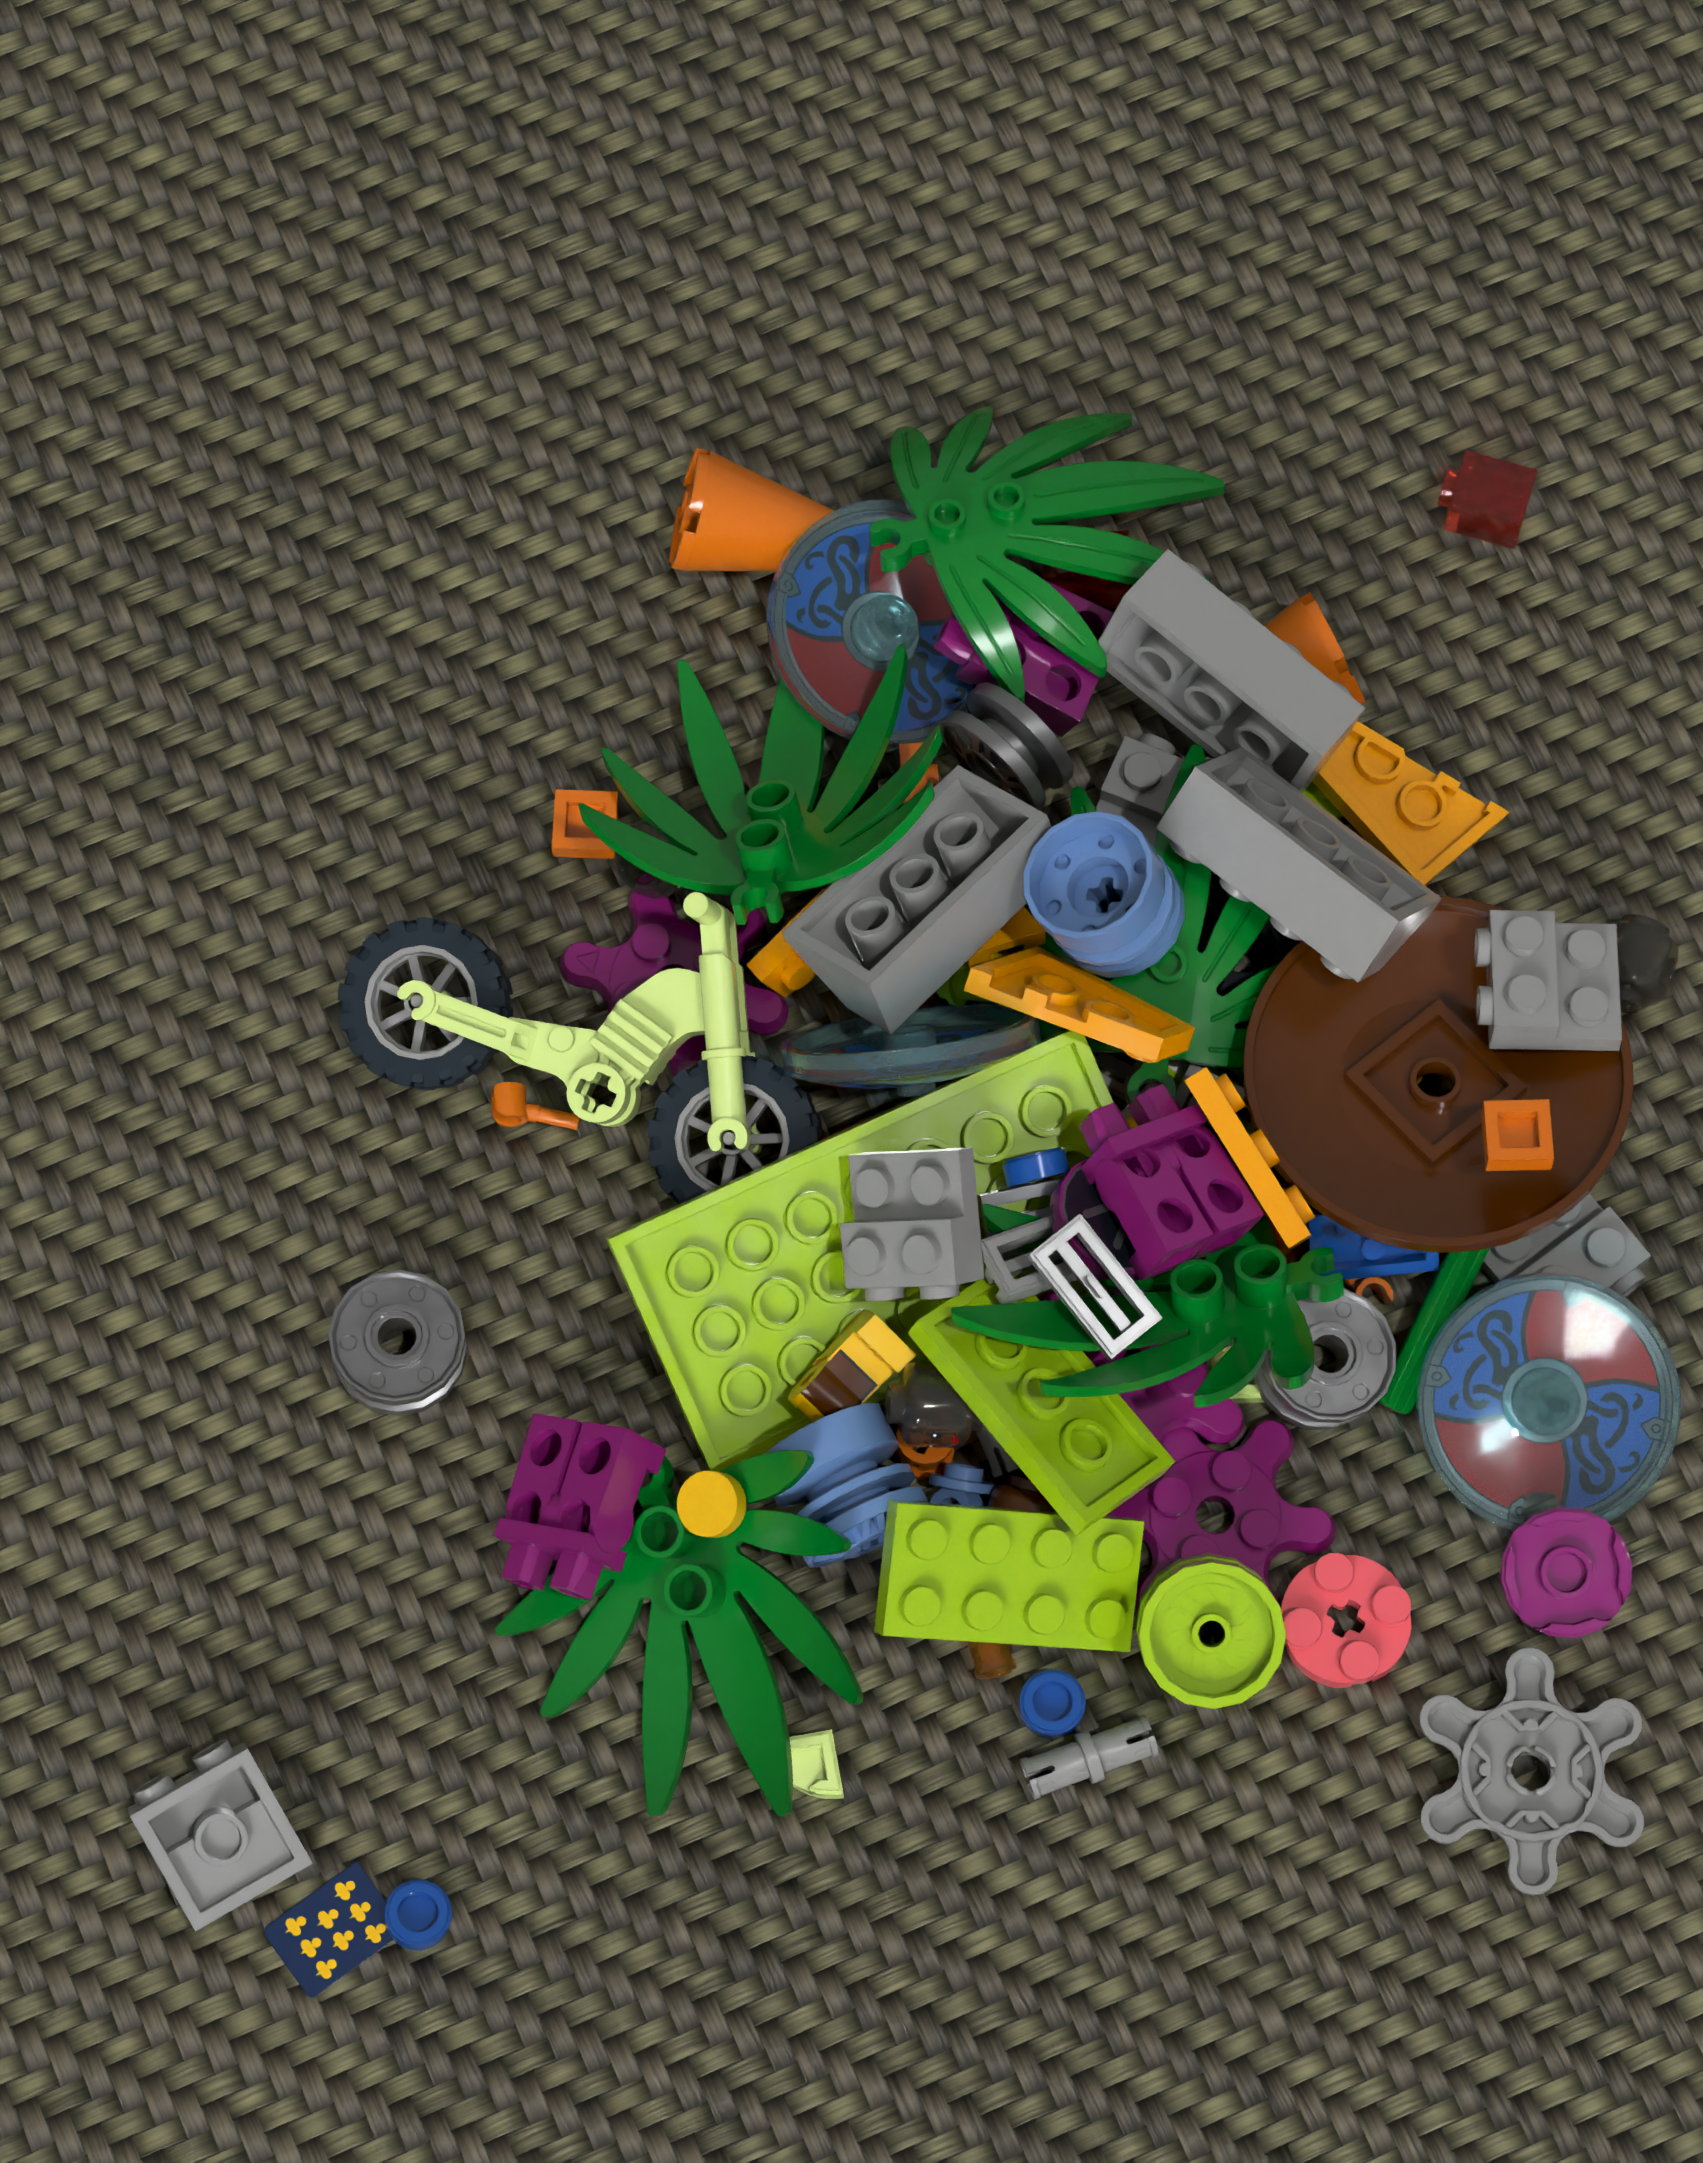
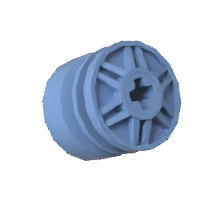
M1096 811L1075 814L1052 826L1036 843L1024 869V897L1034 918L1053 937L1056 944L1062 948L1068 958L1088 973L1107 978L1135 975L1159 962L1177 940L1185 919L1184 893L1175 874L1166 865L1163 858L1156 853L1149 840L1124 817Z
M864 1403L827 1415L799 1429L767 1452L806 1450L813 1453L814 1462L807 1473L794 1486L775 1496L774 1499L779 1507H793L809 1503L797 1514L820 1521L836 1529L851 1541V1549L843 1553L825 1556H803L809 1568L824 1567L846 1559L859 1557L883 1546L888 1499L928 1502L921 1487H909L916 1478L909 1464L897 1463L878 1468L893 1456L899 1445L879 1403Z

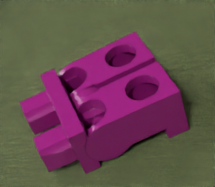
M1046 581L1074 607L1086 622L1097 641H1099L1114 613ZM988 588L1005 614L1017 644L1025 684L1024 704L1037 714L1053 733L1063 737L1081 721L1099 677L1040 636ZM952 612L942 625L933 647L950 660L960 664L955 675L956 678L970 685L988 682L1000 687L975 651Z
M1164 1084L1144 1091L1136 1096L1127 1108L1137 1123V1127L1132 1129L1129 1127L1119 1108L1114 1103L1095 1109L1081 1123L1079 1127L1093 1153L1081 1169L1090 1185L1096 1183V1188L1102 1202L1110 1211L1116 1214L1136 1250L1129 1258V1261L1141 1282L1175 1269L1179 1264L1190 1259H1200L1237 1244L1265 1215L1211 1130L1203 1126L1208 1119L1199 1104L1181 1110Z
M533 1413L508 1496L506 1518L499 1517L494 1537L511 1545L501 1577L519 1587L542 1592L552 1561L555 1560L557 1563L549 1587L562 1594L591 1601L602 1569L616 1572L622 1571L627 1553L621 1551V1549L627 1543L632 1533L634 1524L633 1508L646 1473H659L666 1449L628 1428L585 1421L581 1423L578 1420Z

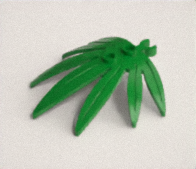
M992 406L981 407L969 413L953 427L942 445L937 467L935 468L931 467V450L928 441L920 431L913 427L903 426L897 428L892 436L890 444L892 474L899 493L913 520L901 522L896 519H882L869 526V542L872 547L880 546L884 543L896 545L893 548L880 551V567L882 572L899 571L909 564L912 557L923 555L924 560L934 568L943 593L957 621L983 663L1000 687L1023 703H1025V684L1017 644L1005 614L988 588L1040 636L1099 678L1106 676L1107 658L1096 637L1074 607L1045 580L1027 568L1007 559L1005 556L1012 555L1080 574L1134 585L1165 551L1134 538L1109 531L1079 526L1039 524L1111 515L1224 495L1225 483L1217 477L1186 468L1151 462H1086L1055 467L1026 475L1104 437L1131 427L1132 415L1091 414L1043 426L1008 444L987 460L977 471L972 473L968 471L981 453L991 431L993 422Z
M900 644L813 811L823 766L824 721L822 720V712L820 719L802 702L782 671L767 730L759 784L752 787L746 795L737 762L719 719L691 666L682 659L677 662L681 712L687 745L705 803L725 839H716L678 804L631 768L610 749L605 747L601 748L602 757L616 786L637 814L668 843L605 815L586 804L579 803L578 807L584 824L606 845L638 868L680 887L705 893L731 895L730 900L738 925H745L748 914L752 910L761 907L766 908L770 923H778L784 914L780 894L786 891H802L824 886L857 872L890 849L921 817L935 797L932 781H929L899 809L898 807L914 790L936 756L943 742L940 725L934 728L918 750L878 791L846 818L871 782L884 756L896 723L908 664L905 645Z
M1194 744L1189 749L1173 783L1162 817L1193 769L1206 762L1201 745ZM1076 786L1071 790V816L1097 811L1082 787ZM1159 830L1154 845L1155 851L1173 871L1184 893L1185 919L1177 940L1159 962L1135 975L1115 977L1111 981H1107L1103 976L1093 975L1196 1028L1188 1051L1160 1060L1157 1063H1141V1069L1131 1076L1127 1085L1128 1104L1139 1095L1140 1087L1147 1082H1154L1158 1085L1164 1084L1175 1100L1176 1085L1172 1076L1168 1073L1169 1059L1203 1066L1243 1070L1247 1028L1236 1029L1235 1026L1250 1021L1253 1008L1263 986L1274 969L1279 965L1270 967L1249 978L1225 996H1220L1217 993V987L1226 979L1250 949L1269 920L1270 915L1252 901H1241L1231 895L1215 925L1206 950L1203 953L1198 952L1197 947L1209 895L1211 870L1202 863H1192L1179 856L1169 844L1171 839ZM1046 932V943L1038 947L1079 967L1068 958L1062 948L1056 944L1053 937ZM1022 944L1017 946L1020 951H1024ZM981 1002L982 1009L989 1014L1036 1037L1045 1039L1065 1030V1028L998 1003ZM1085 1036L1091 1051L1126 1054L1122 1049Z
M1207 1120L1203 1126L1211 1130V1132L1216 1136L1221 1146L1227 1153L1228 1157L1230 1158L1235 1168L1237 1169L1242 1179L1244 1180L1249 1190L1258 1202L1253 1190L1251 1189L1243 1174L1239 1170L1238 1166L1234 1162L1233 1158L1229 1154L1220 1137ZM984 1204L982 1207L984 1223L995 1234L1041 1219L1040 1217L990 1204ZM1264 1215L1237 1244L1201 1259L1185 1261L1175 1269L1142 1282L1140 1279L1134 1281L1140 1290L1157 1291L1144 1292L1143 1294L1162 1316V1319L1124 1349L1161 1345L1079 1373L1040 1381L1041 1393L1059 1397H1094L1144 1389L1178 1377L1196 1368L1228 1345L1233 1346L1213 1367L1194 1394L1195 1408L1220 1403L1241 1391L1255 1377L1269 1350H1271L1272 1374L1276 1383L1282 1388L1289 1390L1300 1388L1309 1381L1314 1369V1347L1309 1326L1297 1301L1309 1298L1318 1302H1330L1344 1295L1341 1272L1327 1276L1319 1275L1334 1271L1332 1248L1321 1247L1310 1250L1302 1256L1300 1261L1286 1264V1258L1278 1249L1270 1225ZM1049 1237L1017 1249L1027 1254L1040 1246ZM1059 1259L1054 1261L1053 1264L1058 1265L1064 1261ZM1096 1278L1101 1284L1117 1287L1110 1278L1107 1280ZM1123 1294L1110 1295L1132 1324L1141 1318ZM1092 1297L1081 1298L1113 1339L1120 1335V1332ZM1060 1299L951 1308L952 1320L956 1325L983 1335L1048 1349L1100 1351Z
M806 1450L770 1452L740 1461L719 1472L727 1473L734 1477L741 1484L745 1492L746 1504H751L773 1498L794 1486L812 1466L814 1455L811 1451ZM664 1456L659 1473L653 1474V1478L647 1486L641 1485L636 1500H639L644 1512L634 1522L631 1536L621 1549V1551L627 1553L622 1571L601 1570L591 1601L607 1588L613 1580L614 1584L593 1609L571 1643L540 1708V1714L543 1717L559 1716L583 1697L599 1681L625 1645L636 1624L645 1598L649 1597L651 1609L646 1639L642 1693V1751L648 1815L661 1816L668 1810L680 1778L687 1751L693 1701L692 1664L686 1630V1622L688 1621L708 1680L738 1748L776 1815L779 1817L788 1816L792 1812L793 1769L784 1705L765 1647L751 1618L738 1598V1593L741 1592L746 1601L775 1636L833 1691L851 1705H860L863 1701V1693L846 1656L816 1613L780 1578L743 1554L740 1547L745 1542L778 1553L801 1556H825L849 1551L851 1549V1541L836 1529L815 1519L794 1513L772 1510H746L744 1519L739 1527L724 1537L711 1538L695 1535L684 1527L678 1516L677 1499L671 1489L674 1471L670 1461ZM551 1574L547 1578L542 1592L533 1590L496 1626L495 1633L498 1636H514L542 1628L576 1612L590 1601L574 1598L550 1588L549 1585L553 1576Z

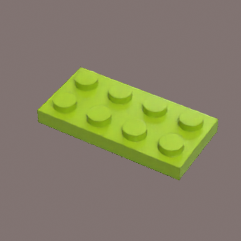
M1017 1274L1014 1275L1013 1278L1014 1280L1019 1279L1020 1276ZM984 1276V1279L976 1281L961 1291L960 1296L950 1298L917 1320L909 1330L908 1335L1075 1535L1078 1536L1165 1474L1174 1464L1175 1460L1119 1394L1094 1397H1059L1041 1393L1040 1381L1060 1378L1095 1368V1365L1083 1351L1048 1349L1018 1344L983 1335L956 1325L952 1320V1307L1000 1304L995 1296L999 1291L996 1283L989 1284ZM1033 1295L1013 1303L1035 1302L1040 1300L1036 1297V1295Z
M888 1499L874 1632L882 1636L1130 1652L1144 1521L1131 1517L1104 1516L1076 1536L1057 1512Z

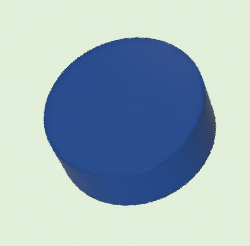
M1061 1147L1004 1161L1005 1164L1002 1165L1007 1187L1067 1173L1070 1170L1065 1149H1061Z
M1050 1669L1038 1672L1028 1679L1021 1690L1019 1700L1021 1719L1025 1726L1039 1737L1046 1739L1065 1737L1071 1734L1083 1719L1086 1705L1085 1694L1080 1683L1072 1675L1064 1671Z
M411 1880L399 1885L390 1894L385 1906V1925L390 1937L398 1945L409 1950H426L440 1943L449 1931L452 1918L451 1904L446 1893L438 1885L426 1880Z

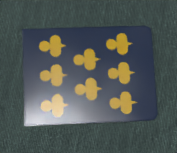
M357 1861L264 1929V1935L309 1997L317 1996L393 1941L385 1925L386 1901Z

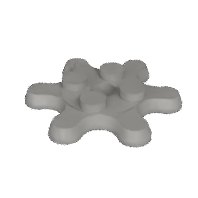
M1529 1647L1519 1649L1507 1661L1504 1672L1507 1683L1506 1695L1503 1701L1495 1708L1487 1711L1473 1710L1465 1706L1457 1698L1449 1695H1437L1423 1705L1419 1715L1420 1728L1423 1734L1430 1741L1440 1744L1452 1752L1457 1759L1459 1772L1456 1782L1450 1789L1444 1793L1432 1796L1425 1802L1420 1814V1823L1424 1833L1430 1839L1444 1844L1456 1842L1465 1834L1475 1829H1487L1496 1832L1504 1839L1509 1849L1507 1870L1509 1880L1521 1893L1535 1896L1550 1890L1557 1880L1556 1851L1560 1841L1567 1834L1576 1831L1590 1832L1613 1847L1629 1846L1635 1843L1641 1836L1644 1828V1816L1639 1806L1632 1800L1621 1797L1611 1790L1605 1780L1604 1767L1610 1754L1620 1748L1629 1746L1638 1738L1642 1729V1719L1639 1711L1632 1703L1617 1698L1606 1700L1597 1708L1586 1713H1575L1565 1709L1554 1695L1553 1680L1555 1671L1553 1662L1541 1650ZM1521 1756H1534L1544 1762L1549 1774L1548 1782L1545 1786L1535 1789V1791H1528L1527 1788H1523L1515 1781L1511 1768L1513 1762Z

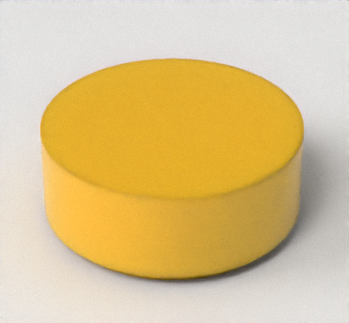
M716 1471L697 1472L690 1476L680 1488L677 1497L678 1516L684 1527L695 1535L711 1538L727 1536L734 1532L744 1519L746 1512L745 1492L741 1484L727 1473Z

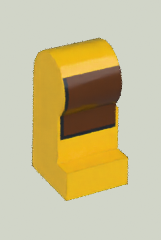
M864 1309L812 1363L813 1367L790 1392L788 1401L813 1423L845 1408L863 1404L894 1372L899 1373L917 1354L876 1314Z

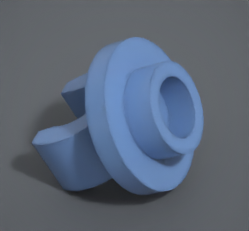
M945 1462L943 1473H930L928 1483L942 1487L932 1496L930 1503L955 1504L958 1501L960 1505L984 1507L983 1500L979 1494H990L995 1484L982 1480L983 1468Z

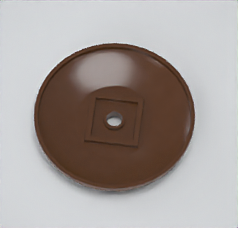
M1439 896L1442 899L1436 908L1381 970L1360 982H1356L1353 978L1344 979L1332 973L1321 962V954L1303 940L1296 945L1274 969L1263 986L1253 1008L1245 1039L1243 1087L1254 1131L1262 1130L1281 1161L1274 1167L1290 1186H1297L1305 1201L1313 1208L1352 1232L1380 1243L1425 1252L1456 1253L1483 1250L1527 1237L1549 1226L1571 1211L1584 1199L1605 1174L1624 1136L1632 1106L1634 1077L1629 1039L1622 1018V1041L1619 1051L1489 1049L1488 1025H1478L1476 1018L1478 986H1487L1486 967H1475L1474 938L1476 928H1486L1490 910L1506 909L1471 899ZM1436 1073L1446 1077L1453 1089L1444 1096L1433 1097L1425 1094L1419 1088L1417 1080L1423 1075ZM1549 1099L1554 1151L1552 1169L1486 1171L1481 1118L1483 1101Z

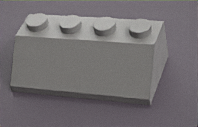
M1169 549L1160 556L1123 596L1098 641L1107 658V672L1192 741L1201 745L1213 758L1242 747L1302 793L1346 739L1365 710V707L1352 697L1346 687L1330 680L1305 660L1295 646L1279 639L1258 622L1244 605L1232 601L1207 581L1197 567L1181 560Z
M1242 747L1196 766L1156 827V829L1171 839L1169 844L1179 856L1192 863H1202L1220 877V885L1225 891L1241 901H1252L1271 916L1270 922L1276 930L1290 939L1303 940L1321 954L1320 960L1328 970L1344 979L1353 978L1356 982H1360L1380 971L1432 913L1442 899Z
M959 765L933 788L935 793L934 799L921 817L899 841L867 866L843 879L835 881L782 931L787 943L848 1009L889 1034H892L1027 904L1024 897V869L1033 847L1051 828L1047 814Z

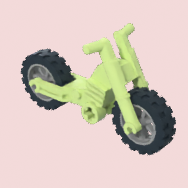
M700 892L690 893L683 902L685 913L700 923L702 955L698 956L700 973L687 969L673 968L655 974L631 993L620 999L598 1031L513 1018V1008L510 1007V995L513 994L512 985L509 977L505 976L501 959L478 935L450 922L422 917L417 918V920H401L387 925L388 929L380 934L373 933L362 943L364 947L357 956L352 955L345 967V970L348 971L345 983H340L338 989V1001L342 1002V1013L338 1014L339 1023L342 1031L347 1034L350 1041L347 1044L351 1051L374 1074L395 1084L421 1090H435L441 1087L449 1088L464 1083V1079H467L472 1074L478 1075L489 1065L488 1061L493 1054L502 1051L518 1064L558 1076L567 1087V1101L572 1111L585 1121L606 1127H619L632 1120L640 1108L641 1091L639 1087L644 1081L649 1085H653L658 1075L667 1066L666 1064L676 1054V1050L685 1041L693 1036L705 1034L706 1051L701 1052L702 1059L697 1061L698 1064L693 1065L691 1068L683 1069L677 1073L668 1089L661 1092L654 1105L657 1108L653 1120L650 1119L648 1124L647 1137H650L651 1149L648 1150L651 1167L655 1168L659 1178L657 1181L661 1188L678 1203L677 1205L719 1187L716 1183L708 1180L697 1167L723 1153L726 1154L721 1185L734 1180L738 1158L743 1157L753 1170L763 1167L764 1165L755 1156V1154L761 1152L763 1144H782L778 1158L780 1159L821 1140V1119L819 1113L815 1111L812 1103L813 1100L804 1086L800 1085L785 1069L767 1060L755 1057V1052L750 1053L744 969L739 964L735 915ZM422 957L439 958L448 962L432 986L426 982L420 959ZM409 961L413 980L404 983L401 987L389 983L388 980L395 970ZM458 970L467 982L470 997H452L449 992L444 990ZM383 991L404 1000L405 1009L384 1020L381 1011ZM413 1018L416 1020L411 1049L398 1043L388 1031ZM428 1023L438 1027L451 1043L437 1050L423 1051ZM597 1084L608 1087L611 1092L617 1094L612 1107L601 1105L599 1100L592 1097ZM754 1096L759 1098L756 1103H754ZM708 1102L711 1105L712 1124L696 1118L698 1112ZM768 1106L778 1119L781 1133L761 1134L756 1127V1121ZM691 1126L708 1133L707 1140L710 1147L691 1157L689 1146Z

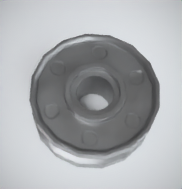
M988 682L978 684L967 695V706L971 714L956 710L950 712L939 723L943 742L959 766L1038 810L1045 805L1046 794L1042 785L1055 790L1063 787L1073 777V764L1067 751L1055 734L1037 714L1017 697L999 686Z
M399 1269L372 1274L352 1286L334 1309L328 1333L335 1372L348 1394L371 1411L395 1416L424 1412L445 1399L462 1377L468 1352L461 1310L447 1289L424 1274ZM404 1331L414 1336L416 1341L411 1350L404 1354L393 1355L381 1348L385 1337L392 1332Z
M1345 1288L1344 1295L1334 1301L1318 1302L1309 1298L1297 1301L1309 1326L1313 1344H1321L1333 1353L1336 1360L1334 1373L1324 1372L1314 1364L1312 1375L1304 1386L1291 1390L1282 1388L1274 1380L1271 1368V1350L1266 1353L1261 1368L1253 1378L1261 1393V1399L1276 1415L1303 1429L1331 1430L1356 1420L1360 1415L1369 1411L1387 1393L1396 1371V1342L1386 1318L1367 1298Z

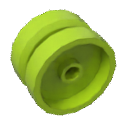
M1211 1553L1179 1558L1158 1572L1140 1598L1135 1623L1144 1664L1160 1688L1184 1704L1209 1709L1241 1704L1265 1688L1281 1664L1286 1639L1280 1605L1260 1575L1236 1558ZM1207 1621H1216L1224 1629V1635L1221 1639L1212 1635L1209 1644L1203 1643L1198 1633L1200 1627Z

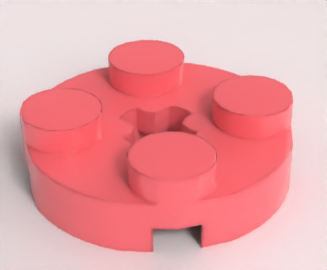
M1328 1553L1317 1562L1306 1566L1289 1584L1280 1607L1286 1631V1651L1292 1663L1313 1681L1333 1688H1349L1355 1684H1364L1384 1677L1401 1659L1412 1629L1411 1599L1408 1593L1401 1587L1397 1578L1389 1570L1371 1559L1358 1555ZM1348 1605L1358 1610L1356 1619L1364 1624V1627L1360 1633L1348 1630L1343 1637H1340L1332 1632L1335 1621L1327 1613L1332 1608L1343 1610Z

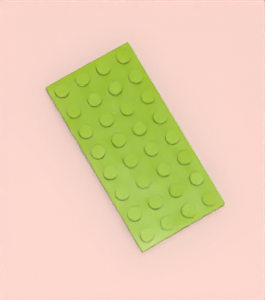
M1068 1029L1060 1031L1036 1042L1030 1049L1002 1063L952 1080L606 1237L708 1471L719 1472L740 1461L765 1454L783 1439L811 1424L788 1401V1396L801 1378L813 1367L812 1363L864 1309L876 1314L917 1354L899 1373L894 1372L864 1403H876L930 1378L927 1376L924 1379L923 1373L925 1371H933L935 1375L940 1373L934 1365L927 1364L931 1361L908 1335V1332L917 1320L950 1298L920 1299V1288L918 1286L904 1287L905 1297L866 1301L864 1288L846 1289L840 1223L854 1221L848 1155L864 1152L973 1147L977 1194L1009 1188L1006 1184L1002 1165L1005 1164L1004 1161L1061 1147V1149H1065L1071 1169L1076 1164L1093 1155L1079 1126L1095 1109L1114 1103L1084 1035ZM1063 1173V1174H1060V1175H1056V1176H1052V1177L1045 1178V1179H1041V1180H1046V1179H1051V1178H1055V1177L1064 1176L1066 1173ZM1051 1194L998 1205L997 1207L1020 1213L1050 1206ZM978 1205L980 1234L982 1240L985 1239V1235ZM1025 1253L1004 1257L1003 1260L1007 1261ZM983 1260V1268H984V1272H985V1270L987 1269V1266H986V1264H985V1262H984V1260ZM1034 1268L1018 1275L1021 1278L1038 1271ZM1078 1279L1069 1282L1080 1298L1091 1297ZM976 1281L960 1284V1292ZM1101 1284L1109 1295L1115 1293V1286ZM1050 1289L1036 1294V1297L1038 1298L1040 1295L1053 1290ZM915 1369L918 1371L919 1380L916 1379Z

